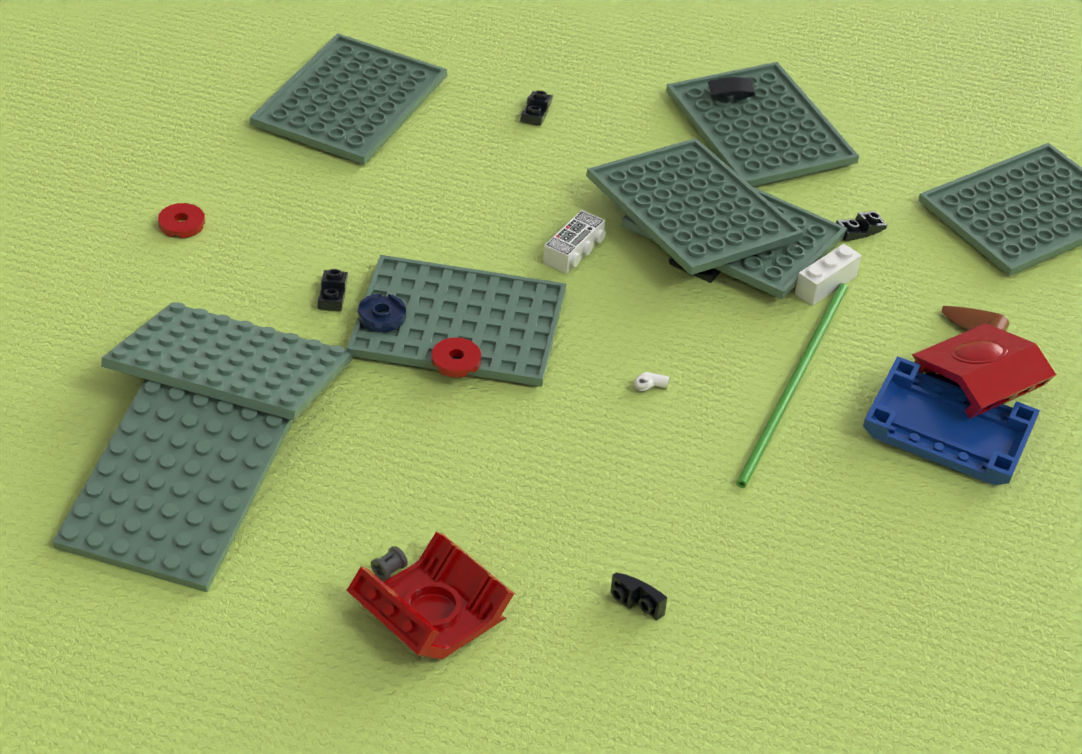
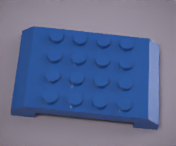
M897 356L863 423V427L872 438L992 485L1009 484L1040 410L1016 401L1013 408L1003 404L970 419L965 410L971 405V402L962 388L920 373V364Z

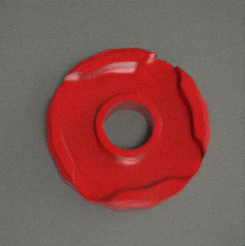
M189 203L169 205L162 209L158 215L160 230L170 237H173V235H179V238L192 237L201 232L205 224V214L202 209Z
M454 337L444 339L432 349V365L438 368V372L442 375L459 378L465 377L467 373L472 371L474 373L480 367L481 350L478 345L468 339ZM458 356L461 359H453L451 357Z

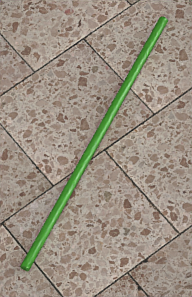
M839 284L737 480L739 487L745 488L848 289L846 284Z

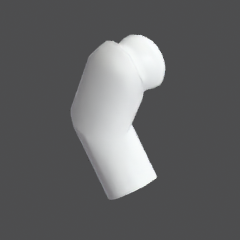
M645 372L635 378L634 387L639 391H646L654 386L667 389L669 376Z

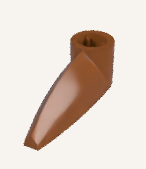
M943 306L941 311L950 320L968 330L985 323L1007 331L1009 326L1008 319L999 313L956 306Z

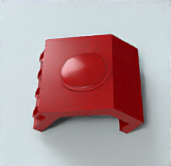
M987 323L912 354L916 360L914 363L921 365L920 373L936 372L960 385L971 402V405L965 410L970 419L1045 386L1057 375L1036 343Z
M437 531L419 560L384 582L368 568L360 567L346 590L417 655L438 659L446 658L505 620L506 618L502 613L515 594L447 536Z

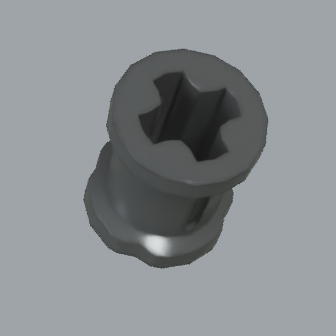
M397 546L390 547L388 553L380 559L375 558L371 561L372 571L381 581H386L393 572L398 569H404L408 565L404 552Z

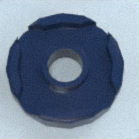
M382 293L367 296L359 303L358 320L362 326L369 330L389 332L404 324L406 305L400 298L388 294L387 297L382 296Z

